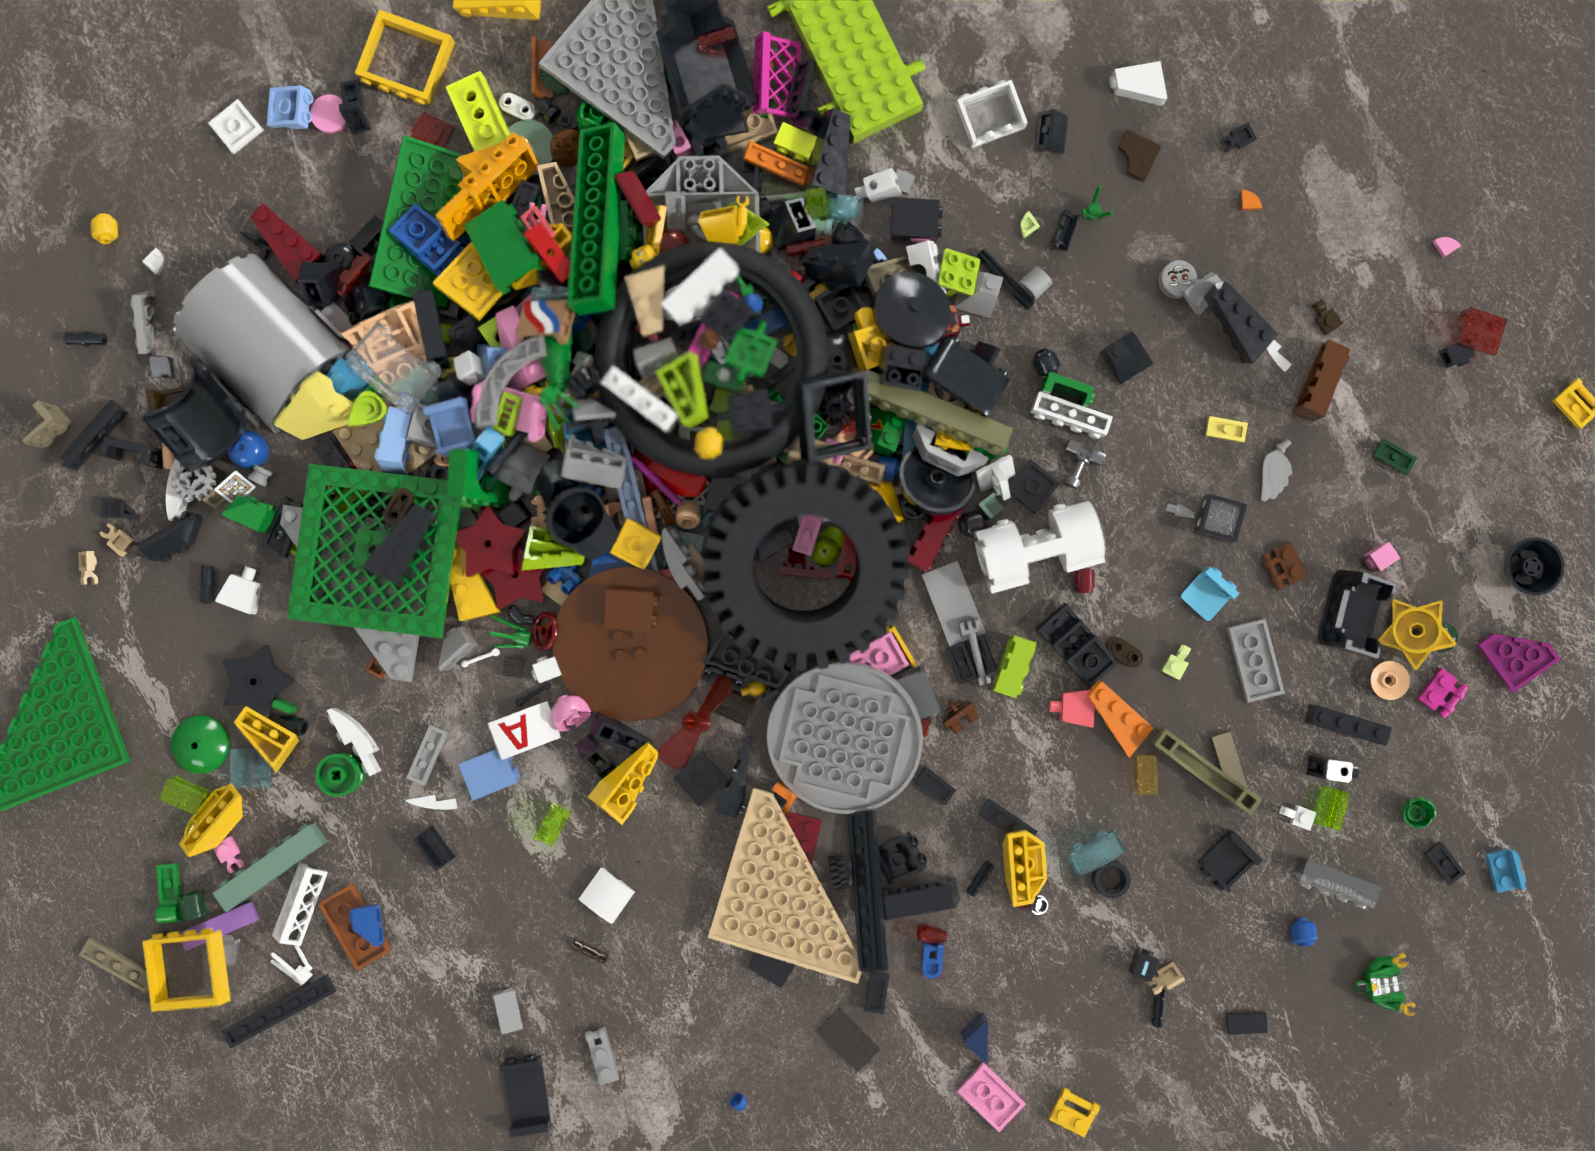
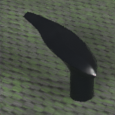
M241 231L240 233L245 238L261 247L259 257L267 259L268 252L271 250L267 241L251 233Z

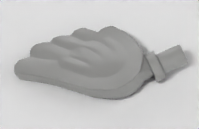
M1287 438L1280 444H1277L1275 446L1276 449L1267 453L1263 458L1260 500L1263 502L1269 498L1275 499L1278 493H1281L1283 488L1289 483L1288 476L1292 474V467L1288 458L1283 453L1292 443Z

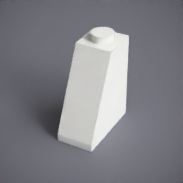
M1160 61L1115 69L1110 77V87L1114 88L1115 95L1159 106L1163 105L1167 100Z

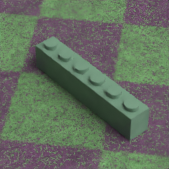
M316 823L302 825L297 829L299 833L294 836L288 835L281 840L282 845L271 847L265 852L266 856L262 859L257 857L249 863V868L246 870L242 868L234 873L232 880L228 881L226 879L217 885L218 890L213 892V895L224 911L228 912L326 844L328 841Z

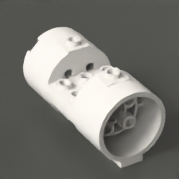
M1089 501L1070 506H1065V503L1053 506L1054 509L1049 510L1048 515L1050 531L1048 529H1041L1032 536H1029V534L1019 535L1015 523L1008 521V519L997 521V525L991 528L974 532V537L978 538V541H975L976 552L981 570L985 576L987 575L985 581L988 590L991 593H996L1030 583L1027 563L1058 555L1063 570L1067 573L1104 563L1105 545L1103 534L1092 504Z

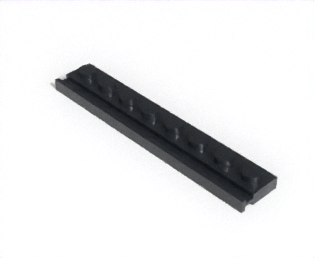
M876 810L859 811L847 814L859 972L887 971L888 960Z

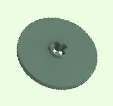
M522 120L508 128L510 134L514 132L519 137L524 136L528 140L539 165L553 162L554 158L550 152V142L553 134L544 124L535 120ZM536 171L530 177L538 176V171Z

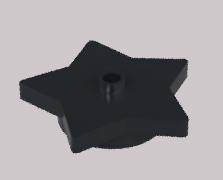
M265 644L248 659L223 660L231 682L223 705H249L262 716L270 718L273 711L272 703L276 696L294 683L295 679L275 665L270 646Z

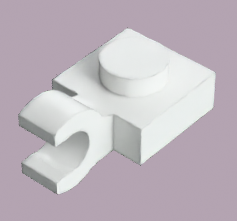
M1298 805L1295 806L1294 810L1281 806L1279 810L1280 814L1291 817L1290 824L1309 831L1317 813Z

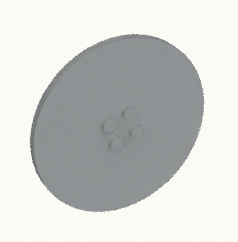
M840 661L829 662V668L819 670L817 666H814L802 672L781 691L768 719L767 747L770 760L778 777L799 799L827 812L850 814L876 809L894 799L904 790L913 778L921 759L923 730L920 716L913 700L906 690L891 676L863 663L848 661L841 664Z

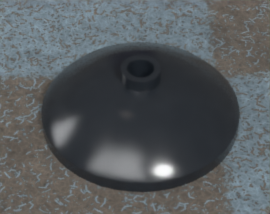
M840 331L826 332L829 353L828 374L858 368L848 334ZM835 356L840 358L839 363L834 362ZM852 379L825 385V388L832 390L842 389L851 385Z

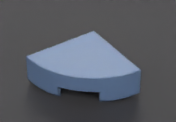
M878 248L874 251L876 257L874 261L876 263L888 261Z

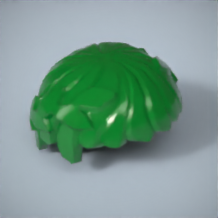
M1414 797L1405 802L1402 807L1403 820L1407 825L1416 829L1427 827L1432 822V819L1436 818V807L1428 799Z

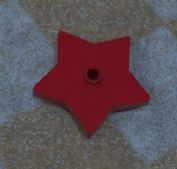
M486 506L474 526L457 531L456 542L466 552V577L471 578L490 569L514 575V549L525 536L526 530L503 525L493 510ZM491 541V546L486 548V544Z
M517 545L513 553L514 571L518 572L517 578L492 569L481 573L494 585L497 609H503L520 598L544 602L540 577L545 568L522 570L525 551L519 545Z

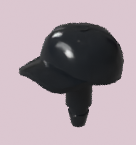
M568 487L566 491L561 490L560 495H555V500L550 502L551 507L546 508L545 522L550 537L557 543L572 548L587 559H598L617 540V529L606 513L603 500L591 489Z

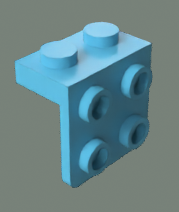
M1215 567L1204 568L1180 595L1181 599L1206 621H1210L1229 599H1235L1239 595L1236 585L1229 580H1224L1221 577L1222 573Z

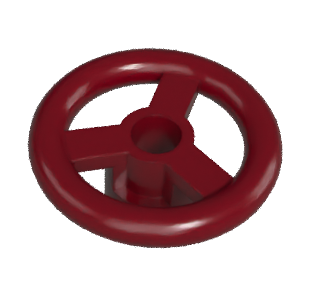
M542 612L533 622L532 640L538 649L548 650L556 641L558 625L551 613ZM543 618H548L549 621L546 625L542 626L539 624ZM537 631H539L540 635L542 636V644L538 639Z

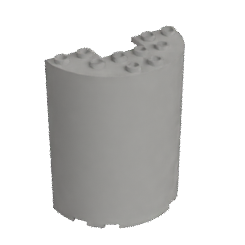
M247 254L246 258L243 259L239 256L227 261L226 267L220 270L216 268L211 271L185 297L182 302L184 305L183 309L176 312L173 320L176 324L175 328H173L174 334L196 356H199L203 363L274 433L280 432L282 429L275 426L273 422L282 409L290 404L293 394L296 395L300 390L299 386L304 380L316 371L326 376L340 357L349 363L356 353L345 340L341 339L314 312L315 310L311 306H307L306 301L256 254Z

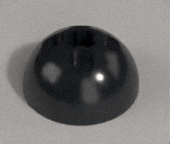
M1532 537L1519 541L1510 548L1504 560V573L1508 582L1516 590L1527 595H1543L1551 592L1558 586L1564 575L1565 565L1560 550L1552 542L1543 538Z

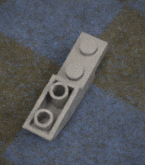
M664 528L662 530L664 553L676 583L680 589L689 587L698 601L706 598L708 593H705L703 581H700L697 577L695 568L688 564L693 559L690 548L682 543L680 534L675 528Z

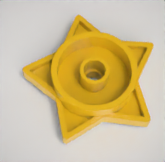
M1393 599L1392 624L1378 639L1381 645L1401 650L1414 670L1420 667L1430 652L1456 646V642L1441 625L1442 601L1414 607ZM1413 629H1419L1420 635H1413Z

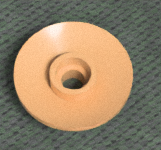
M1385 661L1373 669L1370 683L1376 695L1386 700H1395L1407 692L1410 685V677L1406 668L1400 663ZM1386 677L1390 678V682L1388 684L1385 683Z

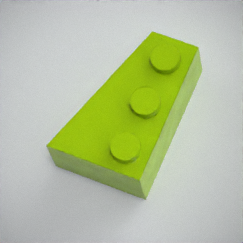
M530 525L522 570L583 565L584 556L572 548L554 541L546 528Z

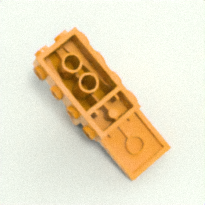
M512 132L502 143L460 156L456 159L465 176L458 184L461 191L435 215L447 237L454 242L466 230L464 227L466 223L499 201L503 200L505 202L518 189L521 179L526 181L537 171L539 164L528 140L524 136L519 137Z

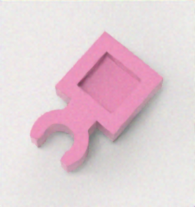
M232 836L224 839L217 847L213 848L221 863L227 861L229 873L235 872L234 863L239 868L244 867V862L236 856L241 852Z

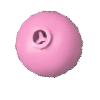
M563 695L554 704L551 717L557 731L563 732L570 730L569 726L573 724L578 727L587 721L591 716V710L586 701L581 697Z

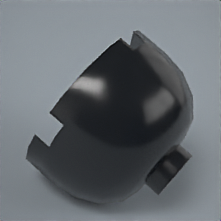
M843 218L832 231L831 236L834 245L864 242L861 239L864 235L849 221L845 224V219Z
M344 242L335 243L325 251L323 256V263H341L347 281L357 279L362 273L364 267L362 255L350 244Z

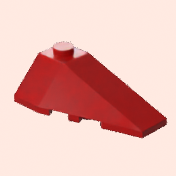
M641 452L638 456V459L677 495L699 497L708 481L702 476L667 468L646 457ZM642 474L646 491L651 492L657 489V487L644 474Z

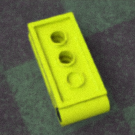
M481 71L446 86L474 152L502 143L510 135V131L488 82Z

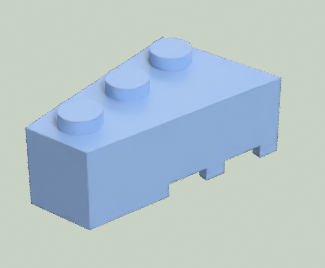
M389 406L388 413L384 416V429L379 435L380 446L375 451V459L383 473L408 475L409 473L406 472L405 467L406 460L411 458L408 449L412 441L406 440L413 414L412 409Z

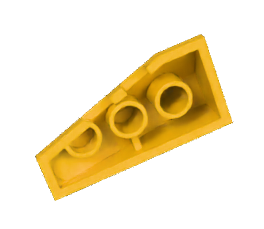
M647 742L603 778L588 798L622 825L637 804L635 800L638 793H642L644 786H642L646 776L650 775L660 753Z

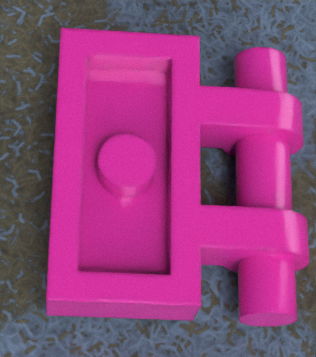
M1439 668L1416 699L1434 711L1440 706L1442 710L1439 715L1446 719L1449 713H1453L1458 701L1465 697L1468 686L1462 683L1457 689L1454 685L1458 679L1445 669ZM1450 692L1453 696L1448 702H1445L1443 699Z

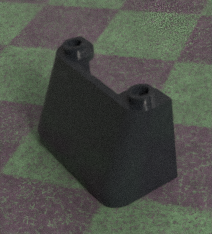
M954 336L944 337L923 368L922 380L925 382L930 381L935 387H940L967 405L971 411L976 409V414L989 418L1010 380L1007 377L1009 374L1001 368L997 370L960 345V341Z
M1337 571L1332 578L1319 631V642L1328 647L1379 659L1381 643L1379 640L1371 637L1380 601H1389L1394 596L1397 583L1365 572Z

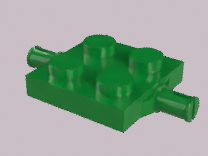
M759 321L756 330L741 328L737 332L725 359V365L738 370L735 377L736 382L742 383L746 373L763 378L777 345V340L769 338L763 333L767 326L766 322Z

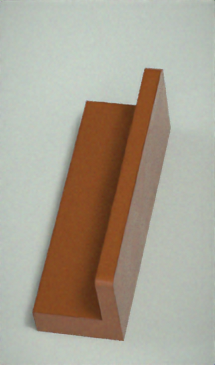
M531 36V93L535 100H540L544 96L554 100V92L549 90L540 78L539 62L551 49L554 42L538 41L536 36Z

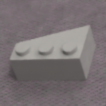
M570 434L561 477L621 489L627 458L607 449L601 451L592 447L593 443L587 441L585 444L576 440L575 435Z

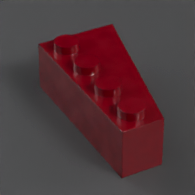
M264 203L250 216L253 223L297 284H299L297 279L302 262L323 263L324 255Z
M960 509L955 513L942 516L930 514L909 552V557H906L907 564L923 573H926L928 570L931 571L935 564L934 558L936 554H940L945 545L942 543L946 536H950L954 528L951 526L954 519L958 520L963 510Z

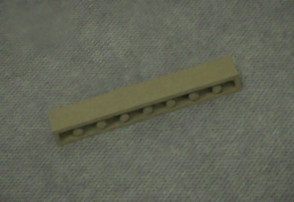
M866 370L867 379H869V403L878 406L883 411L896 413L901 418L911 419L918 425L931 427L938 433L951 435L955 440H963L973 447L988 450L990 454L1002 456L1013 428L922 391L882 385L879 374Z

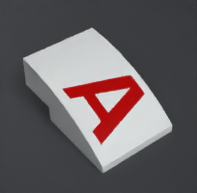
M547 701L488 723L501 760L561 738L559 731H557L553 723Z

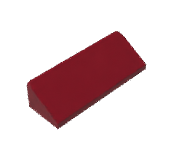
M630 171L614 175L642 225L651 228L661 221L658 211L635 172Z

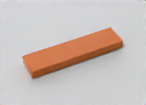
M749 141L747 143L742 158L743 161L804 187L803 184L808 166L755 142Z

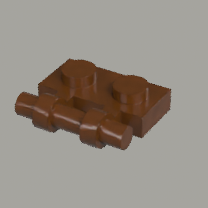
M1292 542L1273 549L1272 552L1275 557L1272 559L1268 552L1261 555L1264 561V568L1268 569L1271 583L1275 584L1277 591L1285 588L1282 583L1283 579L1286 580L1288 585H1291L1308 577ZM1276 563H1278L1282 571L1281 574H1278L1275 568Z

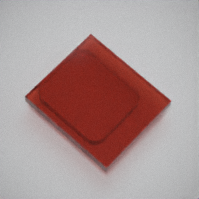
M423 111L413 127L410 137L445 148L455 127Z

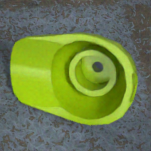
M836 527L826 528L817 538L811 559L822 567L833 565L840 556L845 538L844 533Z

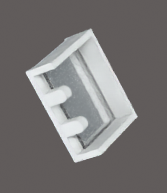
M1005 80L999 81L993 87H982L974 94L966 93L957 99L956 107L971 148L1023 130L1028 123L1012 80L1007 82Z

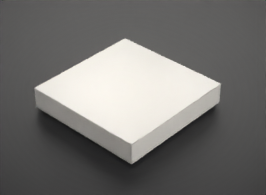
M238 99L208 122L233 154L263 131L261 126Z

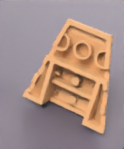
M414 301L392 307L357 323L341 333L396 396L432 380Z

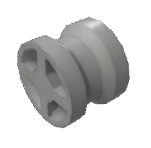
M254 465V471L252 474H249L248 479L266 487L267 479L272 475V472L261 466Z

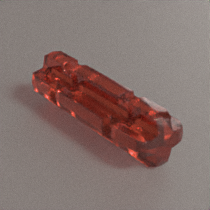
M729 27L725 28V31L719 30L710 33L707 37L705 35L698 37L700 48L703 49L708 47L709 44L712 46L724 42L727 38L728 40L734 39V29Z

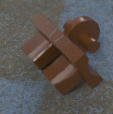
M949 700L947 703L950 707L945 710V713L948 716L954 711V714L942 723L957 734L964 729L958 721L960 718L965 716L970 724L979 718L974 710L976 707L973 703L969 702L958 710L963 705L961 700L955 704Z

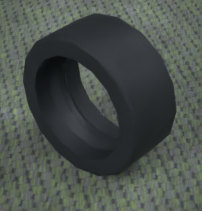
M1108 859L1096 865L1092 873V882L1096 890L1103 896L1118 898L1124 895L1130 888L1131 876L1126 866L1117 860ZM1106 868H1117L1122 873L1123 880L1119 888L1107 890L1102 886L1100 875Z

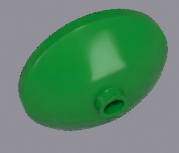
M205 715L193 716L181 722L175 729L171 739V751L175 761L186 771L196 774L208 773L220 767L226 760L230 750V738L226 728L215 718ZM194 742L198 744L197 749L193 747Z

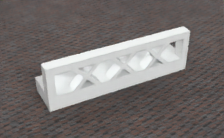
M299 862L272 934L279 943L301 946L328 873L326 870L314 869L306 863ZM312 874L320 875L318 881L311 885L309 881ZM311 891L313 895L311 900L304 904V895ZM304 910L306 913L304 919L297 922V914ZM298 929L297 939H288L290 933Z

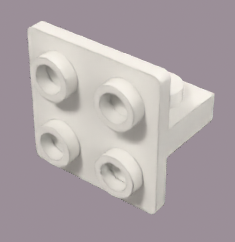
M1011 455L1000 457L996 462L982 466L976 471L981 493L993 488L996 495H1001L1004 501L1011 498L1008 480L1015 476Z

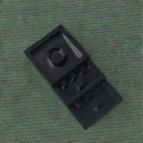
M1066 603L1062 604L1036 628L1089 689L1118 664L1098 637L1090 631Z

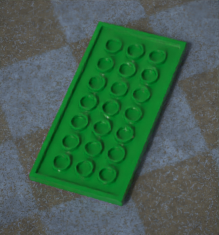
M406 135L402 136L368 287L414 300L412 293H417V291L422 289L432 290L437 307L444 309L447 307L449 297L433 286V282L438 277L414 257L389 232V229L414 204H417L438 221L435 215L461 191L458 184L465 176L456 159L463 156V154Z

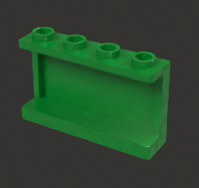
M501 200L466 223L464 227L496 289L503 294H507L511 291L509 287L511 283L532 269L537 268L540 271L543 267L540 263L542 261L541 257L533 250L532 245L524 236L525 227L519 219L517 220L515 216L517 211L512 204L508 205Z

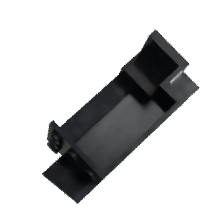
M719 0L664 1L667 14L661 17L664 27L656 31V36L679 115L691 120L697 141L749 132L743 111L750 110L753 105L758 103L734 21L722 14Z

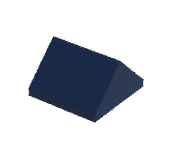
M979 1013L960 1033L964 1043L983 1063H988V1021L984 1013Z

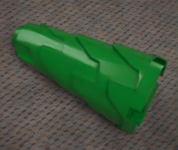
M573 323L567 344H560L554 335H544L546 356L541 357V362L545 370L548 386L552 385L553 388L557 386L562 393L568 388L567 381L570 376Z

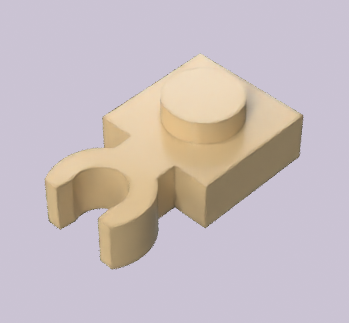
M107 524L110 532L106 534L101 531L100 535L109 539L106 544L119 556L124 557L126 555L125 549L136 542L123 530H117L115 526Z
M1174 962L1157 971L1159 977H1153L1152 981H1147L1149 987L1157 984L1152 989L1156 995L1162 991L1164 986L1170 990L1185 981Z

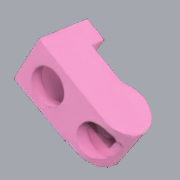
M676 119L673 120V131L676 140L673 151L676 158L693 154L691 145Z

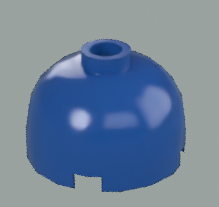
M244 431L236 445L228 452V455L235 465L244 469H253L254 465L260 466L266 462L269 456V445L259 433Z

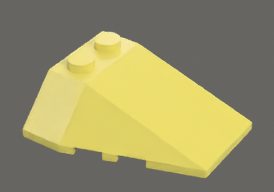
M316 371L301 383L298 393L296 395L293 394L290 404L282 409L273 422L280 429L301 440H305L347 425L352 407L358 397L350 401L334 391L331 379Z

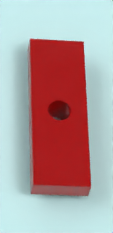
M541 222L524 233L526 239L558 281L562 283L568 279L570 261ZM547 251H552L553 256H549L547 254Z

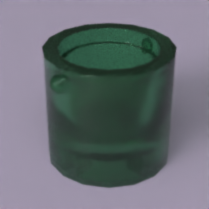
M202 890L192 891L176 898L182 921L193 920L208 914Z

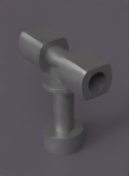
M1070 439L1065 451L1076 455L1077 463L1071 476L1066 475L1063 483L1078 489L1081 482L1078 480L1084 464L1092 462L1101 466L1106 454L1095 449L1093 451L1082 447V443Z

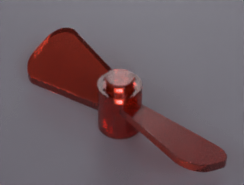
M720 675L716 678L699 711L686 713L682 719L683 727L659 748V758L671 768L682 769L687 765L700 733L710 728L711 719L709 716L724 702L732 690V684L727 676Z

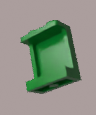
M1049 372L1044 377L1040 392L1050 394L1052 389L1080 398L1079 405L1083 407H1088L1095 398L1093 386Z

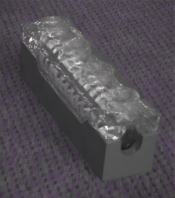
M1301 857L1294 879L1300 881L1299 885L1308 889H1311L1312 886L1318 888L1317 892L1327 896L1330 893L1337 895L1336 899L1345 903L1351 900L1355 902L1354 906L1364 910L1367 907L1374 909L1382 888L1369 881Z

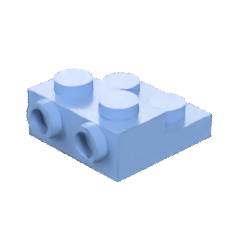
M301 85L270 88L267 126L271 128L288 127L290 129L308 128V123L312 120L311 113L309 112L310 104L313 102L311 90Z

